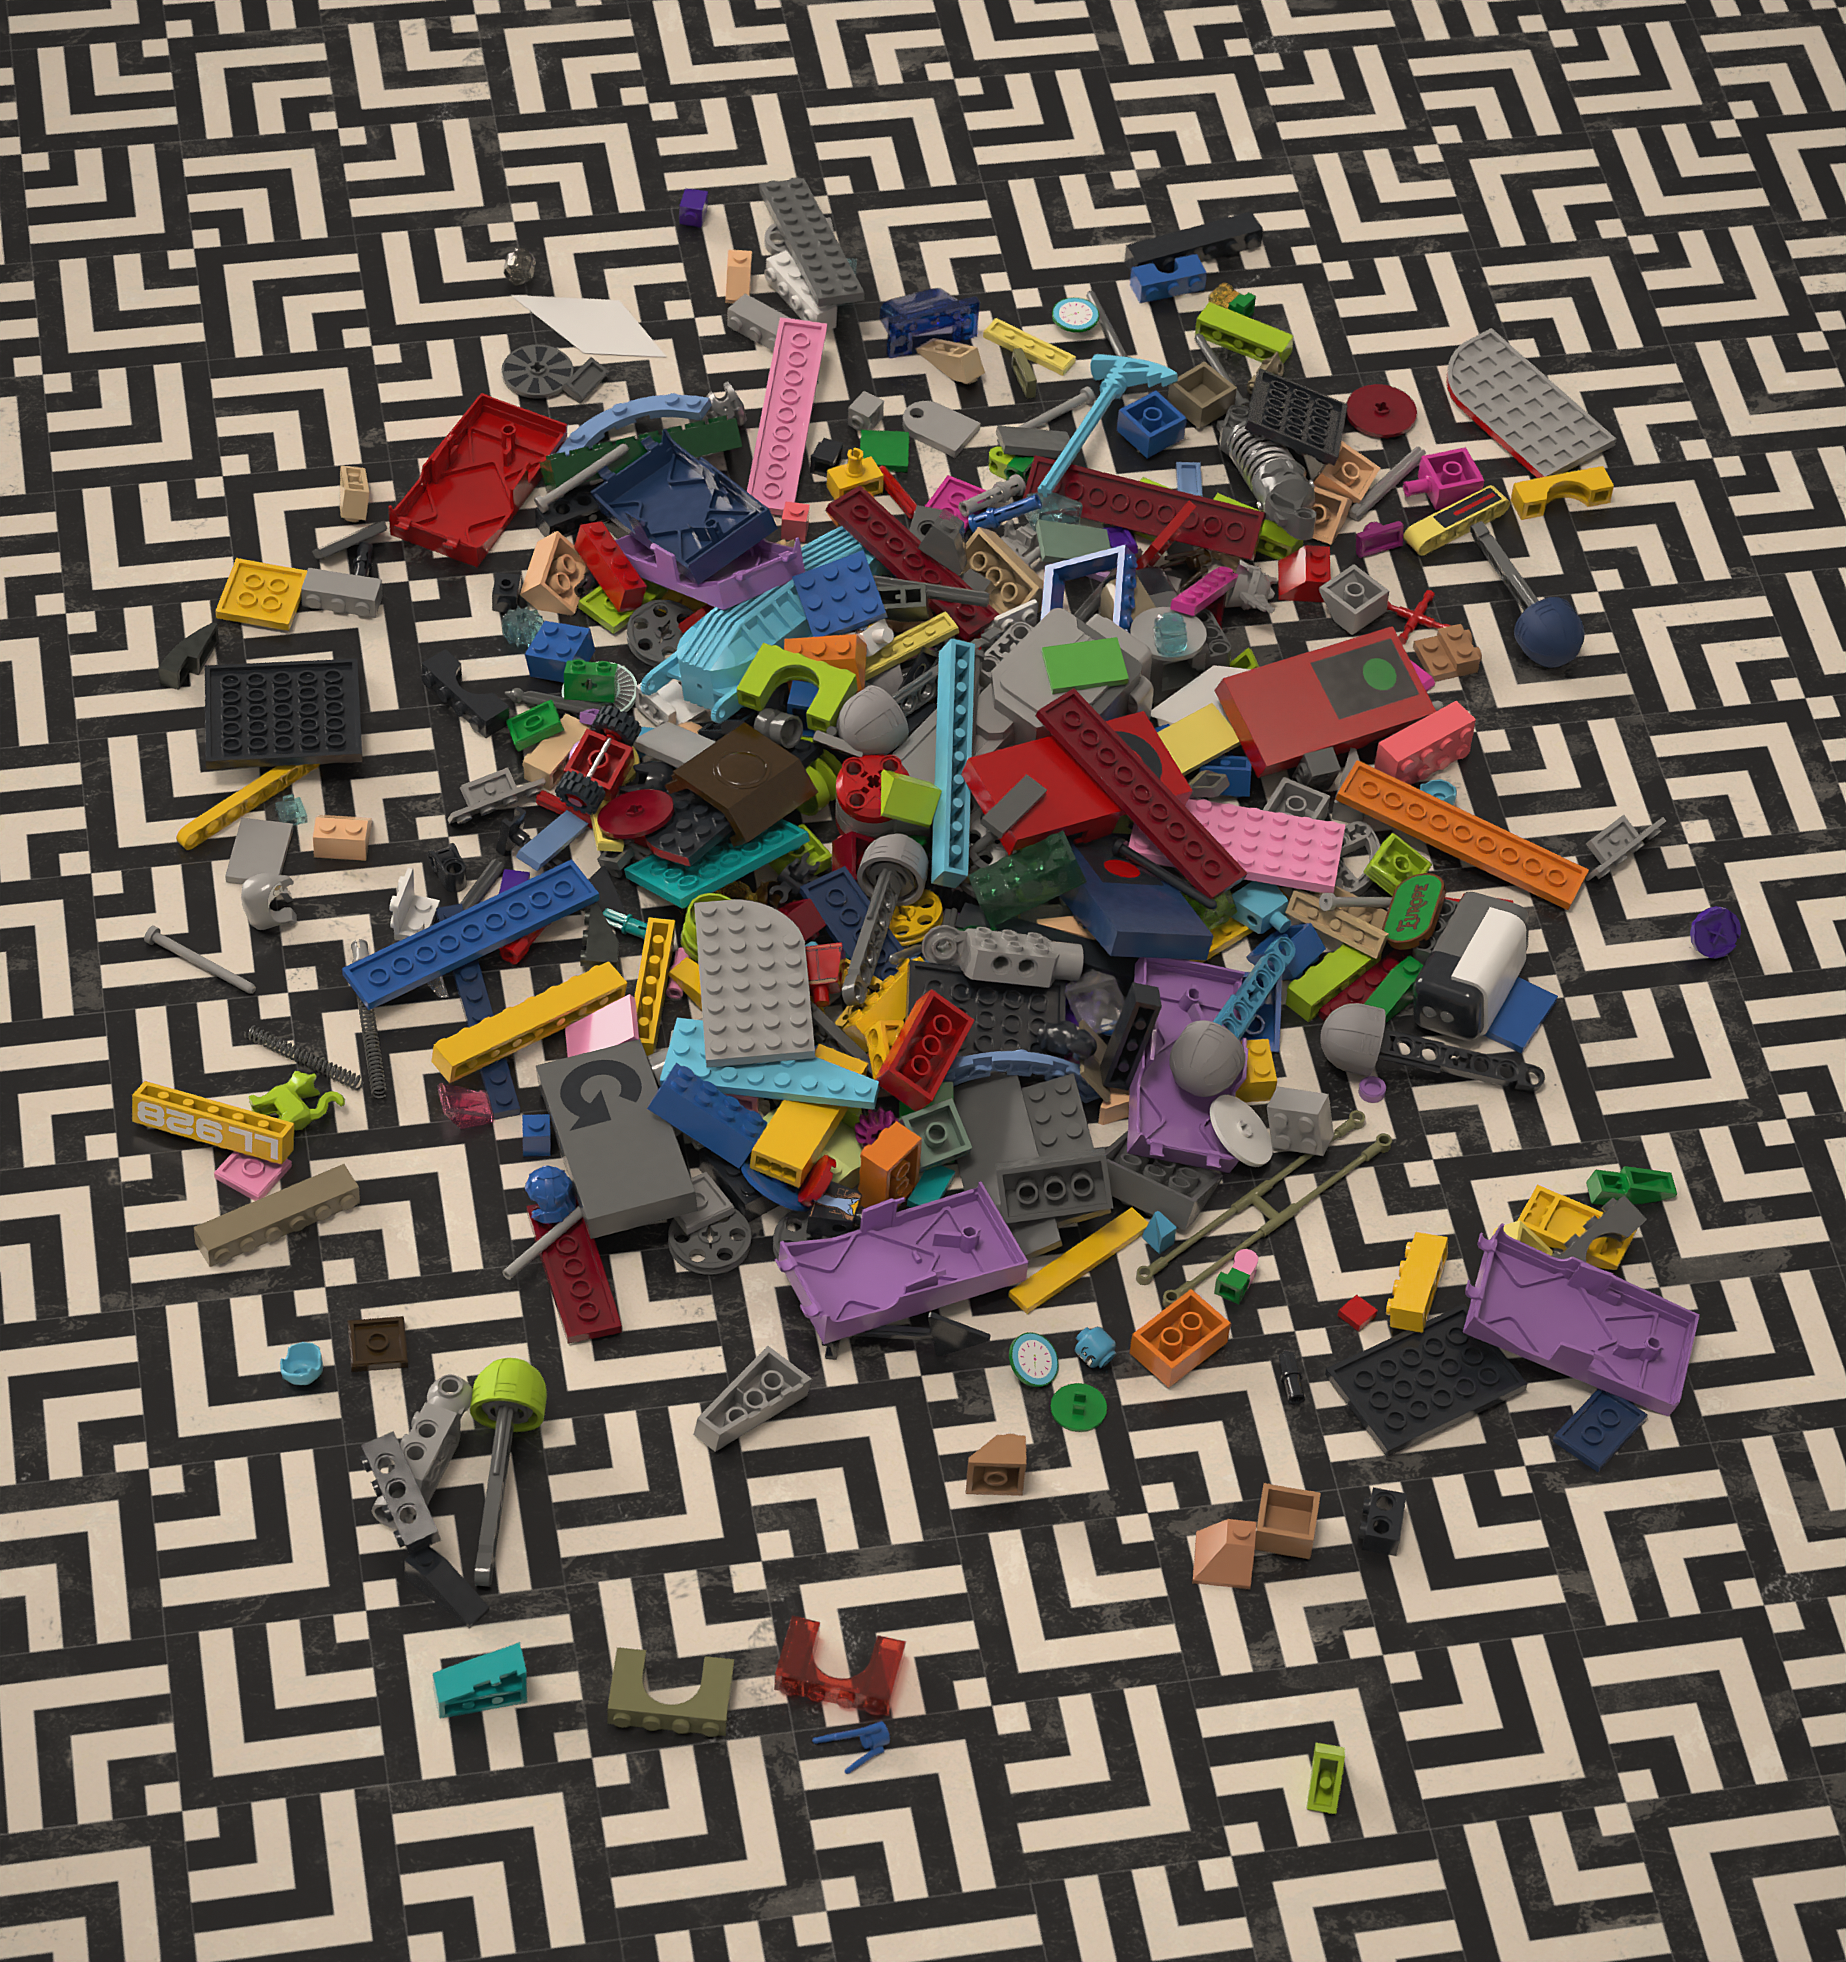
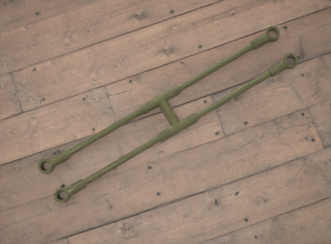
M1358 1110L1352 1111L1349 1119L1334 1130V1136L1330 1143L1338 1137L1342 1138L1353 1129H1361L1364 1126L1365 1114ZM1385 1133L1379 1134L1376 1137V1142L1364 1150L1361 1156L1296 1204L1292 1203L1278 1213L1261 1196L1270 1191L1274 1184L1314 1156V1154L1305 1153L1270 1180H1265L1232 1204L1229 1210L1169 1254L1158 1258L1149 1266H1140L1136 1272V1281L1140 1285L1150 1284L1152 1277L1165 1268L1169 1261L1233 1214H1238L1251 1204L1270 1219L1258 1228V1232L1193 1280L1186 1281L1175 1290H1167L1163 1295L1162 1302L1164 1307L1167 1308L1190 1289L1194 1290L1197 1284L1233 1259L1239 1250L1248 1248L1261 1237H1266L1297 1214L1300 1208L1361 1163L1369 1161L1380 1152H1388L1392 1144L1391 1136Z

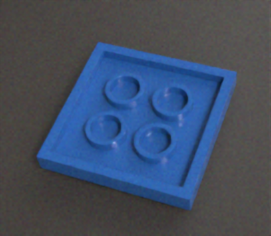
M863 550L792 577L813 637L842 635L888 617Z

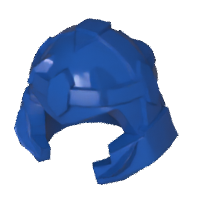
M543 1166L529 1174L525 1183V1191L528 1193L529 1198L537 1202L540 1209L532 1211L531 1218L541 1223H556L563 1221L570 1212L576 1209L573 1183L566 1175L565 1170L552 1166Z

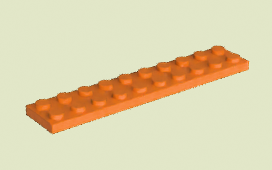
M1356 760L1335 799L1566 910H1569L1589 871L1587 868Z

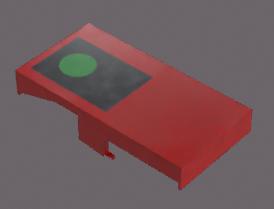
M1393 626L1225 677L1214 690L1258 778L1297 767L1304 753L1333 747L1335 755L1349 752L1350 748L1359 749L1365 747L1376 739L1396 734L1436 712Z

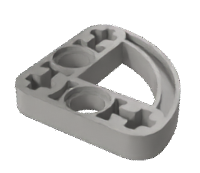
M1355 821L1345 826L1343 843L1345 845L1341 847L1340 857L1365 846L1370 862L1380 848L1375 832L1367 823L1362 821ZM1339 859V872L1336 876L1335 885L1356 896L1362 895L1373 884V881L1364 873L1357 879Z

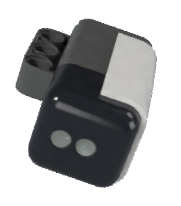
M1471 891L1466 892L1459 902L1444 899L1434 933L1428 940L1424 938L1419 941L1420 945L1412 948V957L1423 964L1413 985V1016L1418 1026L1464 1041L1475 1040L1487 1033L1526 961L1529 915L1525 908L1516 903Z

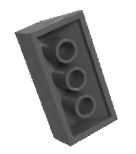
M1105 1148L996 1163L999 1195L1005 1223L1113 1208Z

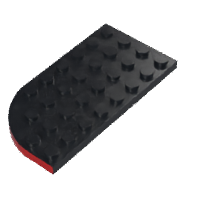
M800 739L793 748L782 747L799 758L805 769L824 753L821 744ZM683 789L669 794L667 790L665 793L672 798L674 803V813L664 826L650 834L644 835L649 849L657 856L691 867L731 833L733 829L720 810L690 789Z

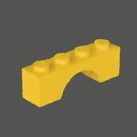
M1599 466L1514 483L1510 500L1520 519L1525 520L1543 516L1545 506L1557 498L1576 499L1587 507L1610 503L1614 485L1605 468Z

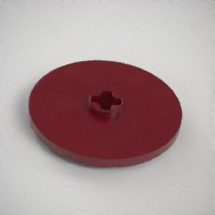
M1372 384L1363 386L1355 390L1346 402V416L1351 425L1358 431L1373 437L1392 438L1400 436L1413 427L1417 417V408L1413 399L1404 391L1389 385Z
M654 789L631 791L614 798L601 809L597 818L598 825L603 834L612 838L631 839L641 837L660 829L671 819L674 813V803L672 798L663 791Z

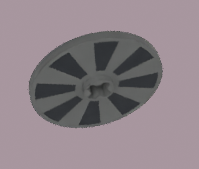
M528 345L511 352L502 364V379L505 385L516 394L528 398H547L564 391L562 390L563 385L573 375V364L570 358L561 350L547 345Z

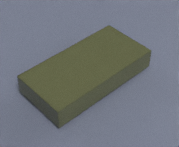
M1022 348L1013 349L1011 367L1025 396L1033 398L1036 396L1037 379Z

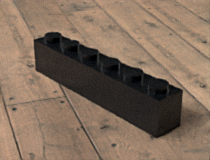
M1251 211L1128 244L1126 245L1124 263L1130 272L1132 267L1152 263L1162 273L1174 270L1175 258L1197 254L1200 261L1205 262L1260 247L1263 228Z

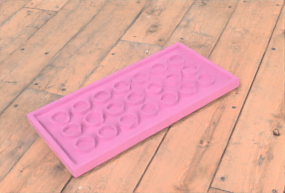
M1188 799L1185 807L1248 873L1245 880L1320 893H1334L1345 824L1316 820L1309 817L1292 816L1281 812L1263 811L1258 808H1246L1233 804L1211 802L1206 799ZM1134 823L1128 847L1156 864L1175 867Z

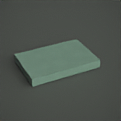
M1039 519L1035 525L1043 562L1057 563L1111 549L1107 529Z

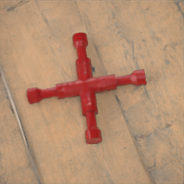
M1427 590L1423 595L1424 599L1418 603L1414 611L1402 606L1397 607L1388 601L1387 610L1408 619L1404 626L1405 630L1398 636L1402 645L1406 644L1408 635L1414 631L1418 623L1436 629L1451 626L1438 623L1435 619L1423 615L1428 607V602L1432 601L1435 596L1433 591Z

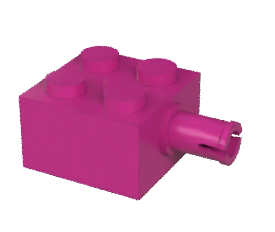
M1464 447L1421 456L1418 472L1419 479L1403 482V491L1406 497L1426 493L1435 510H1438L1482 490L1484 479L1467 448Z

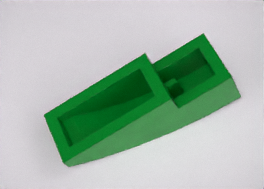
M1624 1166L1620 1172L1596 1169L1586 1181L1592 1204L1605 1205L1613 1197L1618 1200L1622 1196H1625L1632 1204L1656 1202L1677 1196L1671 1172Z

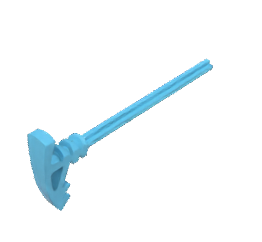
M1095 354L1090 362V370L1094 380L1104 379L1100 385L1101 394L1038 487V493H1042L1043 497L1046 498L1053 492L1113 399L1121 398L1126 388L1130 386L1148 383V387H1152L1161 383L1162 387L1172 384L1178 381L1177 373L1170 368L1147 360Z

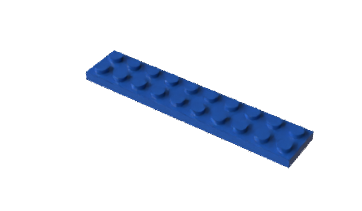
M571 859L342 968V974L367 1009L371 1010L599 901V893Z

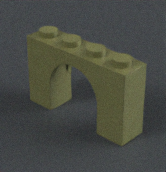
M617 1647L608 1702V1724H614L618 1727H644L647 1730H673L682 1734L687 1732L702 1733L710 1737L717 1735L726 1736L734 1676V1659L705 1656L702 1681L698 1692L691 1699L683 1703L664 1704L654 1700L644 1689L646 1650Z

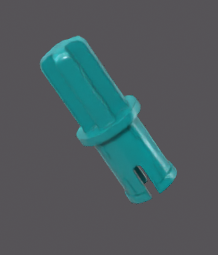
M609 908L603 911L610 926L620 929L623 934L630 933L645 940L647 923L634 919L631 914L626 916Z

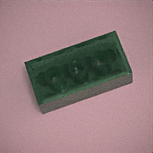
M1064 831L1052 834L1036 844L1026 846L1023 850L1003 857L999 861L968 875L979 905L991 927L1087 882Z

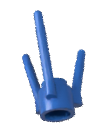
M880 1721L860 1729L813 1738V1743L860 1736L863 1747L870 1748L871 1751L844 1770L846 1774H849L872 1757L884 1753L883 1745L889 1744L890 1737L886 1725Z

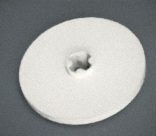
M1221 1095L1215 1099L1210 1107V1118L1213 1128L1225 1148L1234 1157L1249 1166L1260 1167L1267 1163L1272 1156V1142L1267 1128L1260 1117L1250 1106L1234 1096Z

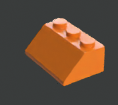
M857 634L784 639V650L800 653L807 658L826 662L830 666L839 669H847L856 674L858 688L856 693L864 689L867 644ZM793 680L787 681L789 692L791 690Z

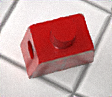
M842 942L805 947L810 996H813L814 1004L817 1007L829 1006V994L842 991L846 953Z

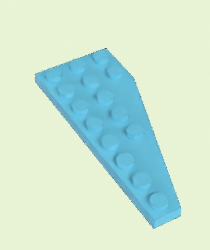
M677 1018L660 1077L661 1085L675 1063H678L681 1066L690 1068L702 1080L713 1083L724 1094L875 1109L880 1089L879 1081L817 1057L706 1067L703 1020Z

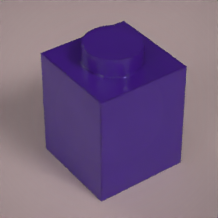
M685 188L679 206V224L703 226L708 210V191Z

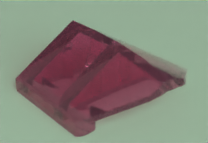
M438 1084L437 1090L444 1115L460 1129L492 1123L494 1117L486 1091L480 1090L477 1092L460 1086Z

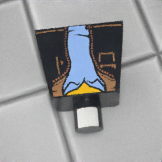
M831 1181L821 1198L813 1201L808 1215L806 1233L837 1237L853 1232L855 1224L861 1225L863 1209H860L862 1194Z

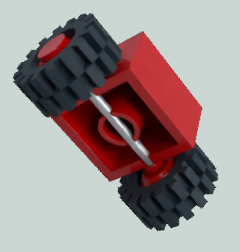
M612 706L600 708L591 725L592 730H585L563 770L564 775L555 789L556 796L560 798L561 802H566V806H572L573 810H580L583 814L592 815V813L595 814L603 800L610 802L616 797L620 790L618 787L622 786L635 762L632 746L642 728L632 715L628 716L627 712H621L616 707L613 709Z

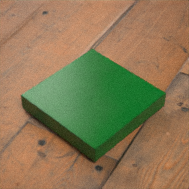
M861 430L860 450L863 451L862 459L872 457L878 467L883 465L892 472H908L909 432Z
M548 700L506 721L517 751H521L564 730L553 700Z

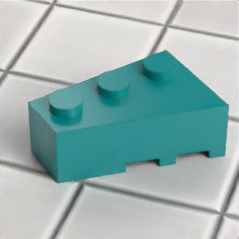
M520 1642L432 1673L433 1690L439 1719L527 1703V1673Z

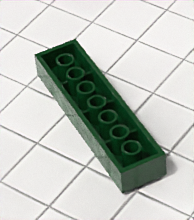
M727 415L707 419L708 424L706 425L704 420L684 424V430H682L681 425L667 428L671 438L694 457L742 447L736 418L728 419ZM658 431L638 435L639 440H636L635 436L615 440L616 445L614 446L612 441L592 445V451L587 446L569 450V456H566L565 452L547 455L546 461L539 462L546 491L556 489L620 445L626 444L629 448L628 452L607 466L612 473L617 474L648 452L641 443L643 439L650 436L655 443L658 442L660 444L662 435H659ZM597 472L583 483L602 478Z

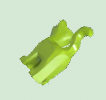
M299 1071L293 1073L288 1083L275 1086L265 1095L257 1097L253 1094L248 1097L253 1112L267 1116L276 1112L279 1117L278 1119L294 1123V1131L301 1130L312 1121L322 1117L327 1111L329 1102L333 1101L341 1107L344 1106L345 1098L338 1092L330 1091L318 1100L316 1109H309L301 1098L320 1094L319 1090L314 1087L317 1077L315 1074L308 1075Z

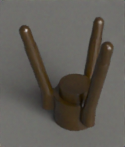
M1201 547L1193 551L1167 555L1164 557L1165 560H1178L1160 565L1159 568L1163 570L1186 563L1190 570L1197 571L1180 586V592H1182L1201 575L1208 573L1207 567L1211 565L1212 559L1208 550Z

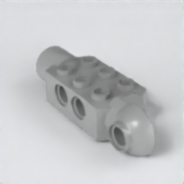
M941 925L932 928L922 941V953L928 962L959 965L965 976L972 980L1050 987L1056 979L1078 981L1083 968V948L1081 944L1051 941L1041 934L1034 932L1026 935L1017 934L1012 930L992 931L986 927L967 928L965 931H958L954 927ZM940 941H947L944 945L937 946Z
M453 1374L442 1376L430 1386L427 1394V1403L425 1402L421 1412L415 1413L411 1423L412 1429L409 1435L405 1434L400 1443V1447L426 1505H428L459 1445L460 1419L464 1412L470 1408L472 1387L466 1380ZM389 1465L388 1473H390L395 1466ZM397 1490L392 1494V1497L401 1498L406 1491ZM384 1497L377 1498L372 1508L374 1517L383 1525L398 1530L395 1522L389 1523L384 1514L382 1506L387 1505ZM414 1515L406 1516L403 1522L411 1523Z

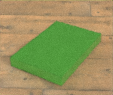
M1117 637L1042 647L1041 652L1052 694L1068 692L1073 688L1082 690L1107 685L1110 687L1128 684L1129 677Z

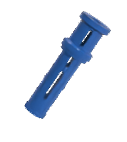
M1034 494L998 509L990 507L981 514L969 515V526L973 533L978 527L984 529L993 527L996 529L1001 526L1002 522L1037 509H1042V502L1040 497Z

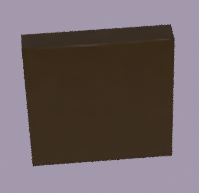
M404 1316L348 1320L351 1372L408 1368Z

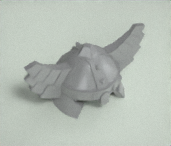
M1240 560L1235 572L1239 575L1235 586L1229 591L1226 608L1241 607L1243 610L1258 608L1263 612L1267 611L1272 614L1275 609L1271 607L1267 600L1274 597L1275 593L1271 589V585L1277 584V578L1262 573L1259 566L1248 565Z

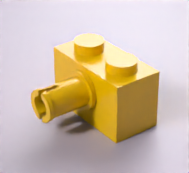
M853 448V456L852 450L848 451V464L827 470L826 487L834 500L858 486H862L867 492L870 491L872 495L883 493L884 475L872 457L862 459L863 451L858 448Z

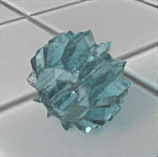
M517 606L516 611L509 609L507 615L503 616L502 634L507 638L509 644L516 642L517 647L521 644L529 647V644L532 643L544 623L543 617L539 615L537 609L530 611L529 606L525 609Z
M1172 612L1158 615L1154 620L1155 626H1153L1154 645L1157 647L1158 653L1168 656L1182 654L1186 649L1188 632L1186 631L1184 618L1182 615Z

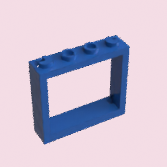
M1126 545L1045 565L1041 620L1052 609H1063L1065 581L1117 568L1113 622L1130 633L1133 622L1131 612L1135 608L1134 588L1137 586L1135 574L1138 564L1136 563L1135 554Z

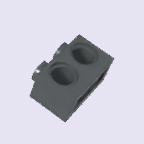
M1333 747L1304 753L1292 775V781L1319 792L1329 790L1341 770Z

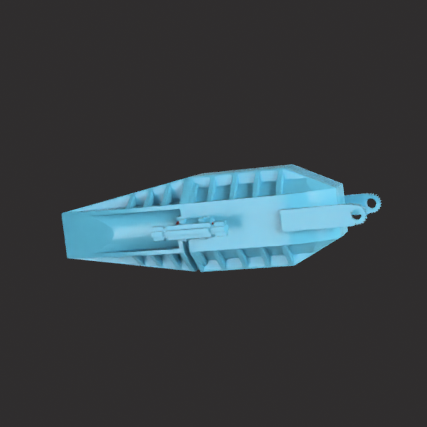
M842 526L801 547L805 572L863 550L872 575L896 577ZM793 579L782 586H777L725 610L715 607L685 632L678 643L677 651L645 675L644 679H642V684H640L642 694L649 696L653 692L656 693L672 679L681 681L684 700L705 709H711V720L714 722L722 723L740 708H749L738 704L736 688L763 643L777 645L784 650V639L813 637Z

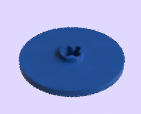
M751 1157L746 1158L741 1165V1171L747 1181L768 1199L795 1211L804 1212L811 1209L812 1206L806 1207L798 1202L800 1188L751 1169Z

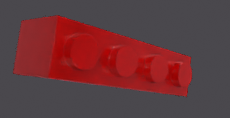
M602 521L580 525L574 548L617 611L624 612L639 608L642 605L647 586Z

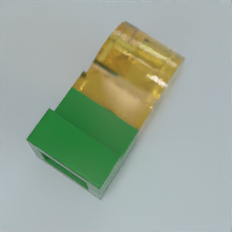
M1222 283L1209 294L1208 301L1250 317L1254 314L1256 296L1249 292L1243 295L1235 291L1229 284Z

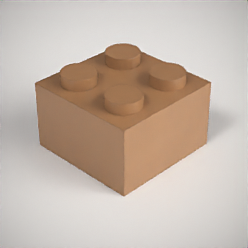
M1264 1483L1256 1527L1255 1550L1310 1559L1321 1493Z

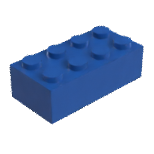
M675 1063L647 1108L737 1168H740L768 1123L763 1120L759 1113L748 1110L736 1098L725 1095L713 1083L702 1080L690 1068L681 1066L678 1063Z

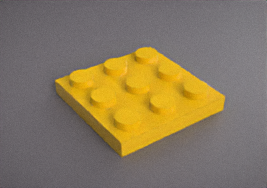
M236 558L216 608V618L289 631L302 598L301 588L307 571Z

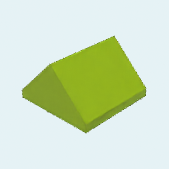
M883 769L881 772V816L929 828L942 790L932 782Z

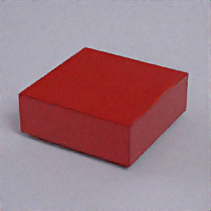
M1356 1294L1339 1310L1338 1316L1359 1332L1377 1316L1378 1310Z

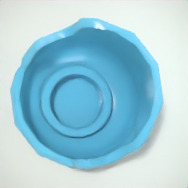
M1437 779L1420 785V790L1454 805L1457 791L1456 787L1450 782Z
M307 1342L297 1343L288 1347L286 1358L280 1359V1370L283 1379L294 1385H308L317 1379L323 1371L320 1347Z

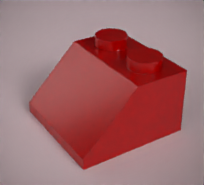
M1305 545L1278 561V600L1325 603L1319 589L1331 580L1330 547Z

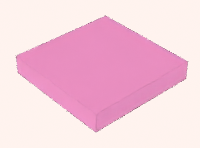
M234 1151L214 1172V1178L256 1201L265 1197L292 1167V1163L288 1159L283 1164L272 1163L268 1160Z

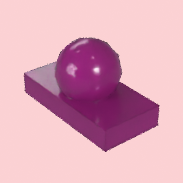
M1400 521L1387 525H1382L1379 522L1368 523L1365 525L1363 532L1356 533L1357 556L1362 558L1402 546L1404 525Z

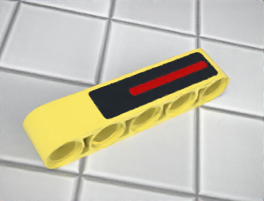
M1487 486L1411 525L1405 531L1403 539L1419 555H1426L1470 532L1471 525L1480 521L1486 524L1500 517L1509 508L1510 501L1494 486Z

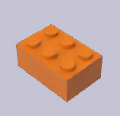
M897 1121L891 1127L883 1129L878 1139L872 1145L868 1144L861 1152L858 1191L862 1194L861 1206L864 1208L892 1198L896 1200L904 1197L906 1200L919 1182L922 1138Z
M1190 1289L1132 1334L1130 1354L1170 1388L1228 1342L1231 1323L1195 1291Z

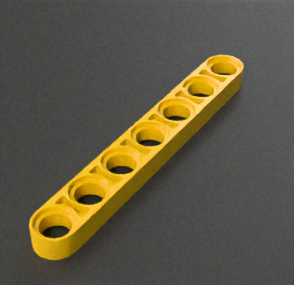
M320 764L276 766L182 827L176 836L177 842L186 850L193 849L317 768Z

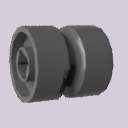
M766 708L756 717L754 729L779 746L793 748L802 737L803 724L797 716Z

